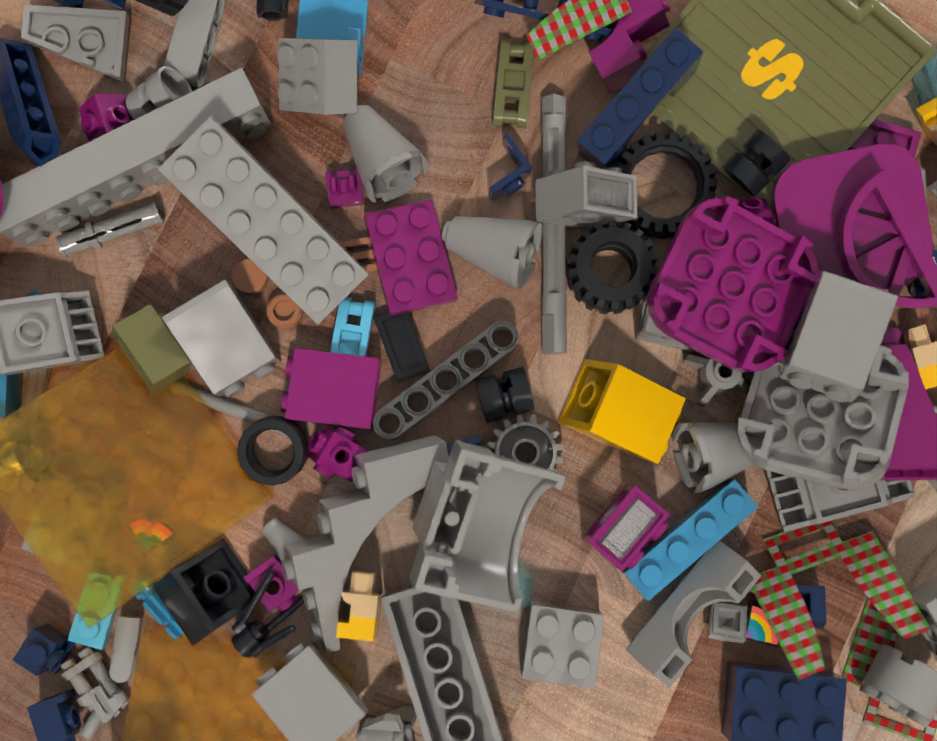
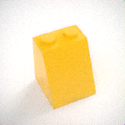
M584 359L557 422L635 457L659 464L661 457L668 449V441L674 426L681 418L682 407L686 398L619 364Z

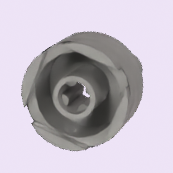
M882 644L861 682L862 685L859 691L887 704L890 710L902 717L910 718L927 728L937 712V671L915 658L912 660L905 656L901 657L903 652Z

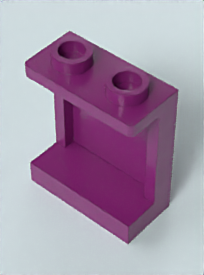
M294 348L293 356H288L285 374L286 377H290L289 391H283L281 412H286L285 419L292 421L373 430L382 361L379 358Z

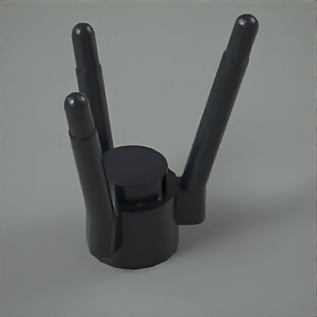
M273 571L267 573L241 618L231 627L235 632L231 642L235 649L246 658H256L266 648L296 630L295 625H290L270 636V632L304 603L303 596L266 626L259 620L248 622L275 575Z

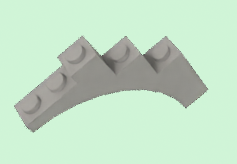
M431 435L354 455L356 467L352 468V477L356 488L359 490L319 500L321 512L317 513V522L322 535L284 545L286 558L281 559V565L285 579L287 581L292 580L299 591L302 590L307 610H312L314 621L309 622L312 640L314 643L319 642L326 654L340 650V638H336L341 592L343 591L349 568L361 545L385 515L402 500L427 485L434 461L447 464L449 459L447 444L439 437Z

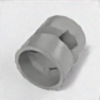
M163 66L148 77L146 82L137 86L127 95L126 106L130 115L135 120L192 92V89L177 70Z

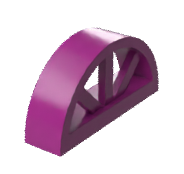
M878 170L855 188L841 213L838 226V246L844 266L855 282L882 290L866 276L862 267L902 247L887 293L898 296L896 306L906 308L937 306V265L886 170ZM871 191H873L887 220L858 212L863 201ZM854 223L896 234V237L858 257L855 255L853 246ZM910 264H912L927 294L900 296Z

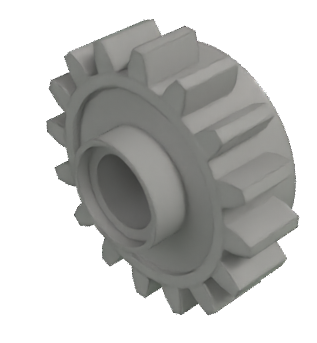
M519 414L516 417V424L513 425L505 419L503 424L506 430L502 432L494 429L493 434L498 438V441L488 442L487 447L495 450V456L520 462L515 455L516 448L521 443H528L533 446L535 457L530 463L526 464L556 471L553 468L554 465L564 463V459L557 457V451L564 449V445L555 444L554 441L559 432L549 433L547 428L550 422L547 420L541 425L536 424V415H532L529 422H524L522 415Z

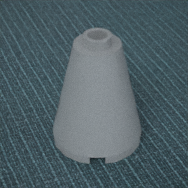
M357 105V114H345L342 126L362 186L368 198L375 203V198H382L384 202H389L412 190L418 184L415 178L419 173L422 172L425 176L428 171L429 163L424 154L371 106Z
M455 216L452 221L446 222L442 232V240L445 241L446 249L510 287L523 289L529 282L536 263H532L535 252L540 253L543 225L535 222V220Z
M738 421L682 422L674 428L672 442H679V452L673 453L675 463L685 485L688 488L695 487V493L707 491L754 465L743 454L738 438Z

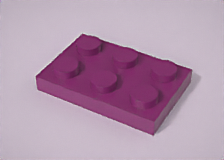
M432 200L364 214L363 218L389 317L458 300Z

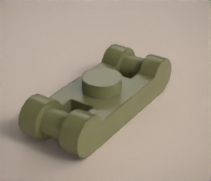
M501 38L493 126H503V123L517 124L516 128L527 129L534 53L527 40H525V44L511 43L512 39ZM510 57L523 58V64L509 63ZM505 100L519 102L518 110L505 109Z

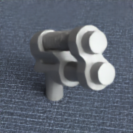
M88 647L78 653L82 660L77 664L75 659L71 658L60 666L64 671L61 674L64 681H70L80 697L77 699L79 705L82 707L88 706L91 711L90 716L79 732L81 736L91 740L101 723H107L113 718H117L122 712L121 709L128 705L129 699L125 692L120 691L116 682L111 679L109 670L106 669L107 667L101 661L103 657L100 652H94L92 647ZM89 667L98 680L97 682L100 683L94 689L83 674V671Z

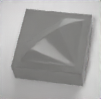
M717 602L709 605L707 638L743 644L746 641L748 606L728 602Z

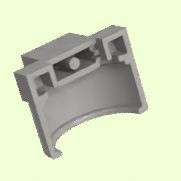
M455 440L447 464L434 461L412 527L420 542L409 575L414 590L518 612L523 601L518 586V557L527 520L535 503L547 489L556 487L562 490L565 476L553 470L495 456L488 448Z

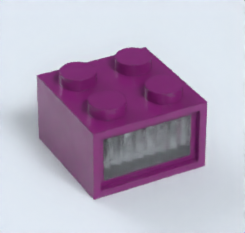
M626 485L581 539L620 571H623L626 567L632 569L644 556L645 552L641 549L648 540L656 541L666 530L668 524L665 520L670 514L636 485Z

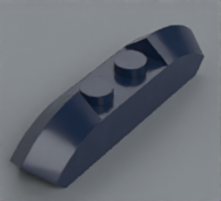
M0 38V101L8 130L13 142L33 164L42 166L60 154L61 139L31 44Z

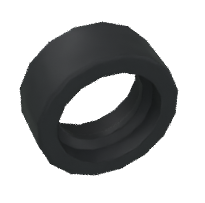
M272 415L259 419L244 430L238 441L237 456L241 468L249 478L259 484L275 486L286 483L302 470L308 459L306 455L309 451V444L305 432L296 422L285 419L282 416ZM279 430L292 441L294 448L293 458L284 469L277 471L267 470L255 459L253 453L254 442L262 432Z

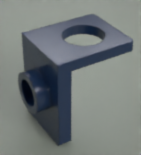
M509 134L503 137V146L518 168L489 187V197L492 201L505 192L508 196L514 194L525 185L523 180L531 175L532 166Z

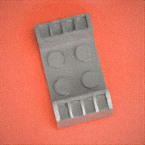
M57 292L0 300V376L67 365L69 370L94 365L105 359L90 292Z
M765 470L784 532L885 507L916 497L911 480H878L872 486L859 490H850Z

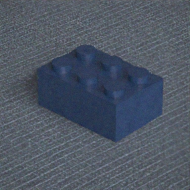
M728 661L722 734L729 741H842L847 679L835 672L821 671L798 680L791 667Z

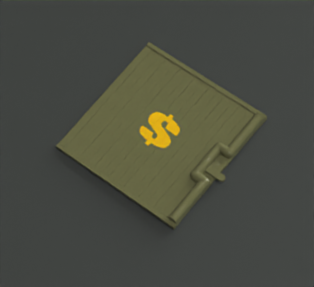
M691 0L646 52L648 58L642 62L644 64L675 28L704 51L697 71L674 97L668 95L655 108L652 114L670 130L678 133L677 136L681 138L684 135L690 137V142L694 145L698 142L703 147L701 151L704 154L708 152L711 157L710 164L712 166L715 165V169L748 197L753 196L742 189L724 171L722 166L735 152H744L743 144L757 129L772 138L791 159L777 175L770 174L768 176L769 183L756 195V198L766 199L772 212L775 211L774 203L772 202V188H774L778 176L789 165L804 159L847 151L937 52V49L880 0ZM757 156L753 159L759 166L763 162Z

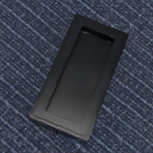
M388 312L373 317L398 383L431 371L409 312L390 317Z

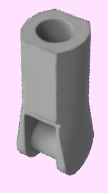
M132 614L118 615L113 644L114 652L112 653L109 675L114 682L123 683L135 672L143 616Z

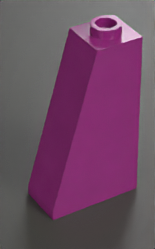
M883 342L881 346L892 349L891 354L903 364L905 371L909 372V381L891 461L880 480H937V415L908 345Z

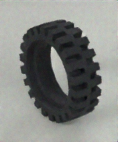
M663 131L655 132L653 136L645 135L625 150L616 167L622 169V173L631 175L635 166L644 158L664 153L673 154L684 160L694 172L697 182L696 198L691 207L684 213L671 218L653 217L642 211L637 205V219L624 221L631 224V229L637 231L639 228L644 232V236L651 237L653 235L659 239H665L668 236L674 237L682 219L690 209L708 199H715L718 180L715 179V174L717 173L715 165L711 166V157L708 152L704 154L701 151L703 147L698 142L695 145L691 143V138L686 135L681 138L677 137L678 133L669 132L668 135H664Z

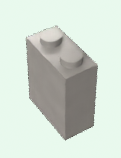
M314 642L306 648L301 643L284 657L288 664L278 672L273 667L256 681L260 688L252 694L253 698L288 741H336L362 719L368 711V707Z

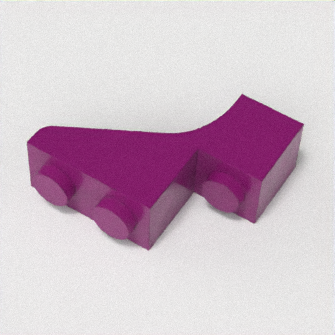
M627 0L632 12L618 19L612 34L599 46L589 51L610 94L624 87L643 66L642 61L648 58L641 42L670 26L665 14L670 11L667 0Z

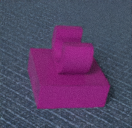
M357 168L325 172L330 209L365 205L363 187Z

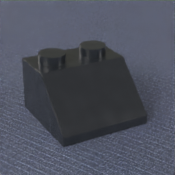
M224 538L171 570L153 586L192 646L243 612L255 594L251 585L243 578L248 573Z

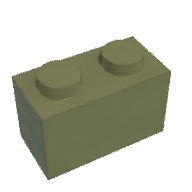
M149 304L112 325L113 338L151 393L154 394L189 373L191 361L162 319L165 314L161 311L156 313L152 305Z

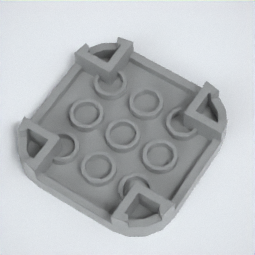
M795 329L792 330L784 348L786 350H789ZM880 345L863 391L852 403L837 402L829 399L822 392L813 389H800L791 385L788 380L780 378L787 357L786 354L780 363H776L766 370L754 372L742 416L738 420V438L743 454L752 464L762 469L840 489L859 490L872 486L884 476L891 461L906 400L909 372H906L903 364L891 354L892 349Z

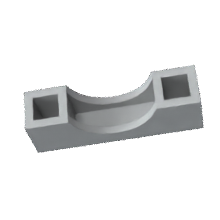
M718 541L701 556L688 575L680 580L678 587L657 608L654 616L645 627L635 634L632 642L625 650L670 688L693 660L687 646V635L696 615L705 607L717 602L725 601L739 604L761 575L746 559L721 541Z

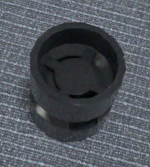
M758 129L743 144L744 152H735L722 166L724 171L753 197H756L769 183L768 176L770 174L777 175L791 160L787 153L772 138ZM756 156L763 161L760 166L753 160Z
M523 367L504 371L502 378H497L493 374L475 379L486 423L504 419L507 412L510 411L514 415H519L535 410Z

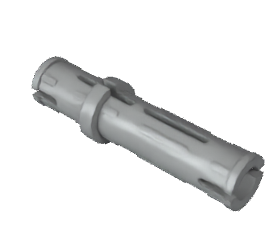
M154 201L149 205L95 224L93 221L84 224V228L62 236H56V243L60 253L65 258L90 247L94 249L101 248L104 242L131 234L157 223H163L164 219L157 202Z

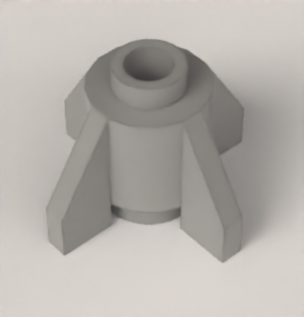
M691 354L686 355L683 362L698 370L700 369L701 383L706 387L698 399L697 405L701 407L706 406L716 392L730 388L744 395L748 394L750 386L742 378V372L732 370L711 358L705 359ZM720 366L723 368V374L726 375V378L719 375L718 369Z
M401 706L377 717L366 718L364 723L358 728L357 741H413V729L411 726H414L417 717L414 706Z

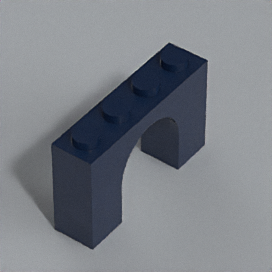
M675 28L577 140L578 154L587 162L595 163L596 168L613 167L625 150H627L629 141L648 116L668 95L674 97L697 71L704 51Z

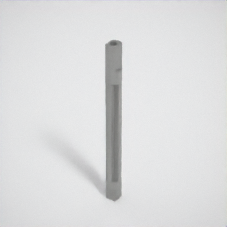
M554 93L542 97L543 177L550 176V171L565 169L566 97ZM543 223L542 354L567 353L565 226Z

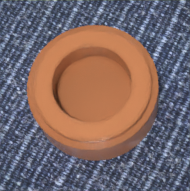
M250 259L241 260L236 264L232 272L234 285L241 292L249 295L262 292L269 281V277Z
M286 293L274 296L269 301L267 316L276 327L291 329L300 323L303 317V310Z

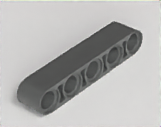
M498 321L485 329L380 409L373 420V427L376 433L384 439L396 440L414 428L474 382L475 379H478L512 353L519 339L516 327L510 322ZM498 330L508 331L512 336V343L507 347H499L492 340L493 334ZM471 351L480 352L485 359L484 364L477 369L469 368L464 362L467 353ZM443 372H450L457 379L456 385L450 390H442L437 386V378ZM416 393L425 394L428 398V405L421 412H414L409 407V400ZM388 414H394L400 420L399 429L392 434L385 433L381 428V421Z

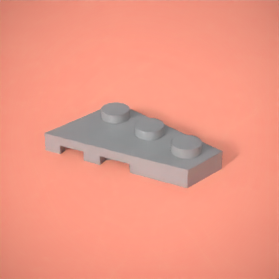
M24 4L21 39L23 41L124 82L130 15L127 11Z

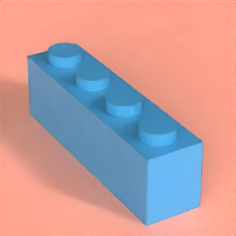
M727 479L666 529L656 541H652L642 550L645 552L644 556L634 568L629 569L626 567L621 572L637 592L649 601L755 511L758 506L735 479Z

